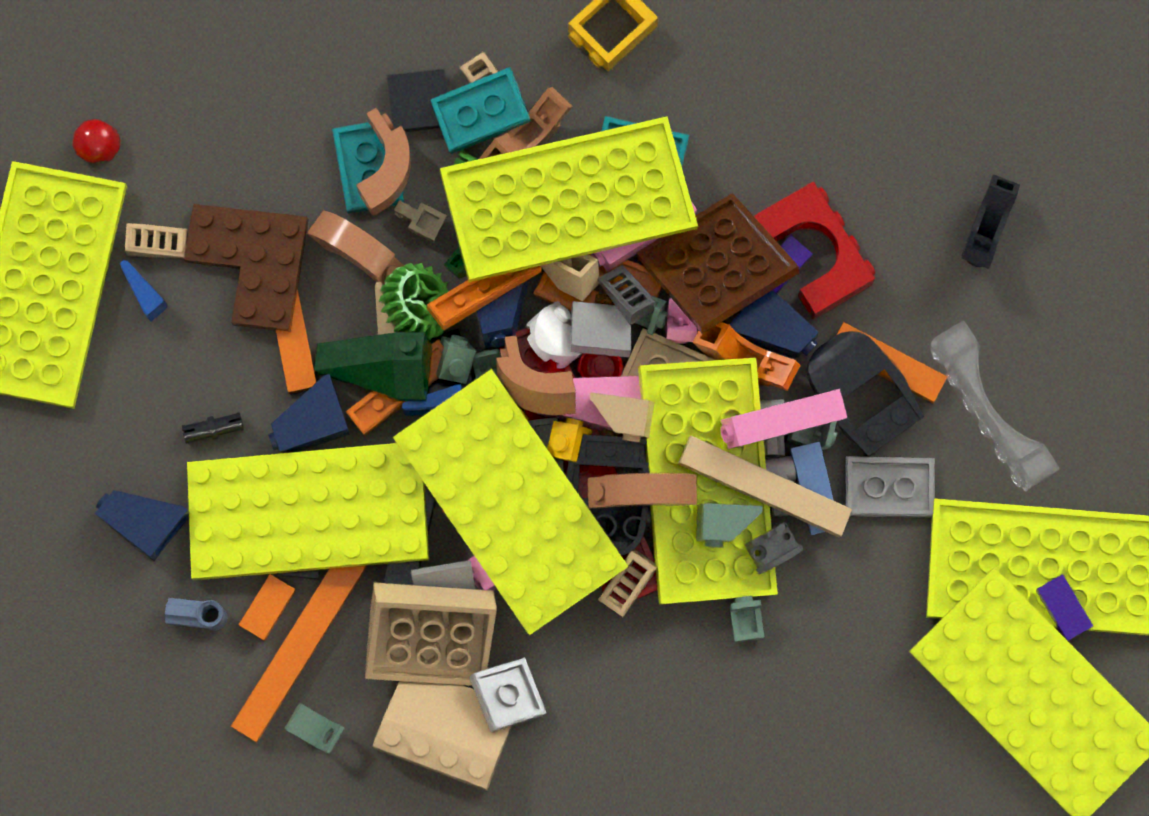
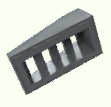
M623 265L598 278L599 284L630 325L654 311L656 305L654 299ZM620 275L623 278L613 285L609 282ZM625 284L629 286L620 292L616 290ZM631 292L634 293L631 297L624 299L625 295ZM636 300L640 301V303L634 305L633 307L630 305Z

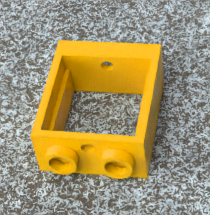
M593 0L568 23L569 39L578 48L582 46L589 53L588 57L598 68L602 66L607 72L610 71L657 28L658 17L641 0H615L639 26L609 53L582 25L610 0Z

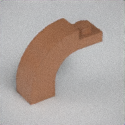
M553 87L547 88L529 111L532 122L514 128L508 133L495 138L479 159L546 144L560 128L561 125L559 123L573 106Z
M377 108L366 114L370 126L385 148V159L375 174L356 185L358 194L372 216L382 212L397 200L408 182L411 170L410 149L404 129L400 126L391 131L394 129L391 120L386 113L381 115Z
M323 210L307 232L325 250L344 257L363 270L374 281L382 282L383 285L388 275L393 273L396 268L404 266L394 257L395 254L382 243L353 223L334 213Z
M505 337V349H500V358H496L497 377L516 405L525 410L545 415L576 414V391L572 371L541 373L530 369L521 360L517 337Z
M645 473L604 475V477L588 478L589 508L697 505L696 474Z

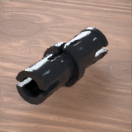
M237 412L236 414L219 418L210 416L207 417L206 421L182 425V431H184L183 436L187 444L212 437V440L219 439V435L244 431L241 414Z

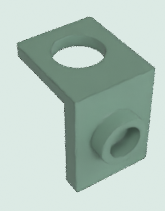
M299 703L285 730L330 754L344 727ZM333 732L331 739L326 743L328 736Z

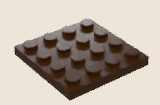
M733 193L695 216L698 224L697 229L658 238L636 252L637 258L702 334L800 273L799 266Z

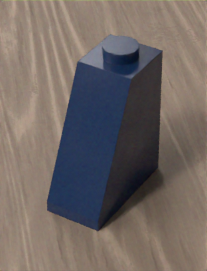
M529 280L476 311L485 348L505 346V337L516 336Z
M773 290L746 306L729 324L740 336L756 346L794 359H798L802 353L805 356L809 355L818 345L815 340L819 332Z
M330 374L323 376L271 423L273 432L268 434L273 450L279 449L280 453L299 452L350 435Z
M113 490L110 495L105 494L96 505L98 510L95 512L103 522L153 561H155L186 523L190 513L183 506Z

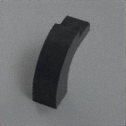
M993 174L961 255L962 259L967 260L970 265L990 268L1002 231L1016 200L1020 184Z

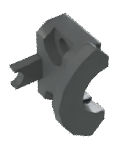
M782 522L769 532L744 544L757 567L758 575L780 565L804 550L802 545H798L786 522ZM784 534L788 535L787 540L784 539ZM755 550L759 551L758 557L755 555Z

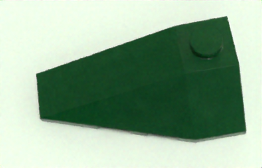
M395 332L317 343L314 371L324 376L330 374L332 379L361 386L364 390L375 391L397 401H426L432 345L425 333Z

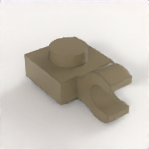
M399 201L394 209L396 217L411 222L408 226L409 231L432 243L435 242L447 219L446 214L422 202L419 208L415 209Z

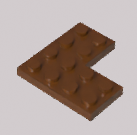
M193 204L184 261L186 263L240 269L231 321L234 326L291 332L309 219L305 216Z

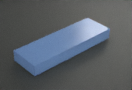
M820 442L790 448L798 485L834 501ZM808 524L810 535L825 532Z

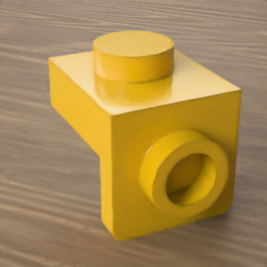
M566 418L565 423L554 421L547 449L553 458L577 462L583 435H592L593 430L583 427L584 422L577 419Z

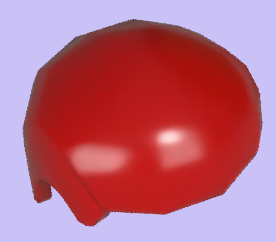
M92 119L83 122L74 131L72 146L76 155L82 160L95 164L100 161H111L120 149V137L117 130L102 120Z
M583 353L578 362L577 371L582 378L621 377L623 362L619 356Z

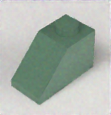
M709 503L697 505L696 541L705 542V547L722 548L723 542L733 541L763 512V506Z

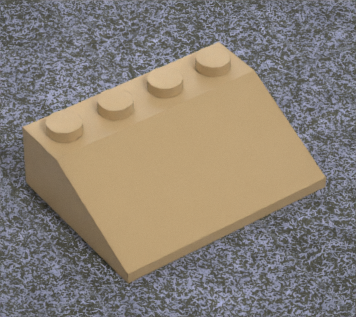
M374 583L370 607L365 679L472 685L469 676L486 670L488 667L497 611L494 592L490 590Z
M399 681L373 743V748L487 791L511 726L490 732L475 691L472 688L457 684Z

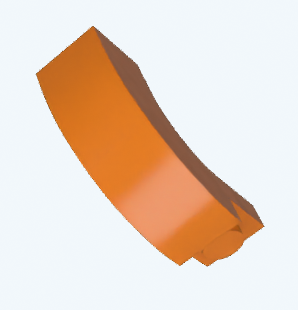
M720 322L703 334L698 330L693 340V343L703 353L715 360L756 358L758 384L766 387L772 385L788 391L800 367V364L794 359L767 351L740 336L729 324Z

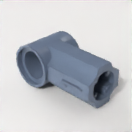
M168 598L166 604L165 624L206 628L211 631H218L226 625L228 619L226 610L216 601L212 600L195 601ZM210 609H218L219 615L216 621L212 623L206 622V613Z

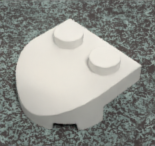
M559 301L543 308L526 324V328L530 329L531 332L527 340L534 352L543 361L551 359L557 362V368H565L573 360L582 356L583 353L571 352V314Z

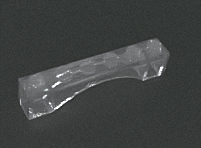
M963 320L936 336L931 343L933 348L930 349L937 363L944 364L948 371L946 376L950 384L955 389L958 387L964 396L962 401L966 409L970 413L974 412L980 421L978 426L986 438L990 437L996 445L994 451L1002 463L1006 462L1012 470L1010 476L1018 488L1022 487L1027 492L1055 475L1060 468L1046 446L1015 431L1002 420L989 402L979 374L978 357L980 344L966 322Z

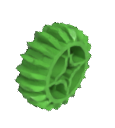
M412 263L396 268L384 280L385 284L380 289L383 295L380 296L379 302L385 305L381 312L388 314L389 317L386 323L392 322L395 325L394 332L402 330V332L425 333L428 340L440 336L445 331L427 310V304L449 292L447 289L449 282H443L440 279L441 273L433 274L432 266L424 269L422 263L416 265Z

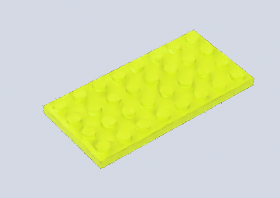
M667 116L440 168L441 179L469 282L691 231L698 227Z
M12 161L0 209V395L75 409L125 198L126 183Z
M756 358L638 366L641 399L654 402L650 436L646 438L647 445H645L649 473L696 474L697 505L709 503L763 506V512L733 541L723 542L722 548L705 547V542L696 541L697 505L650 506L659 604L731 599L744 596L777 595L775 567L758 575L757 567L744 545L772 530L770 506L678 465L688 438L693 436L766 470L764 440L728 449L727 443L723 441L721 436V420L761 409ZM755 550V555L757 557L759 556V551Z
M492 369L393 437L529 635L629 567Z
M397 443L187 462L191 579L193 580L429 560L425 483Z
M947 499L933 500L926 618L942 619L995 567L1054 628L1058 627L1037 594L1036 589L1063 574L1093 624V627L1087 631L1149 636V516Z
M995 567L909 651L1070 816H1091L1149 758V723Z

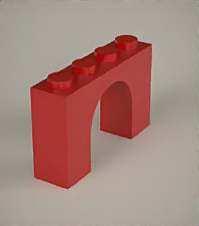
M814 181L754 215L776 241L795 231L811 229L824 234L832 242L836 252L834 267L825 275L802 287L798 293L800 301L812 320L871 287L875 280L874 275H876L869 260L866 259L864 261L859 254L860 246L857 240L852 235L848 236L844 230L845 223L841 215L837 211L833 212L828 205L830 200L827 193L822 187L818 188Z

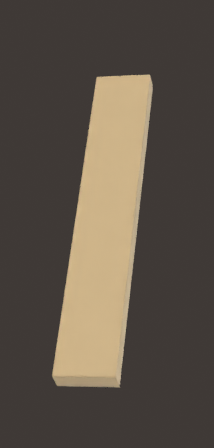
M693 436L688 438L678 465L838 538L842 536L852 511L849 507Z

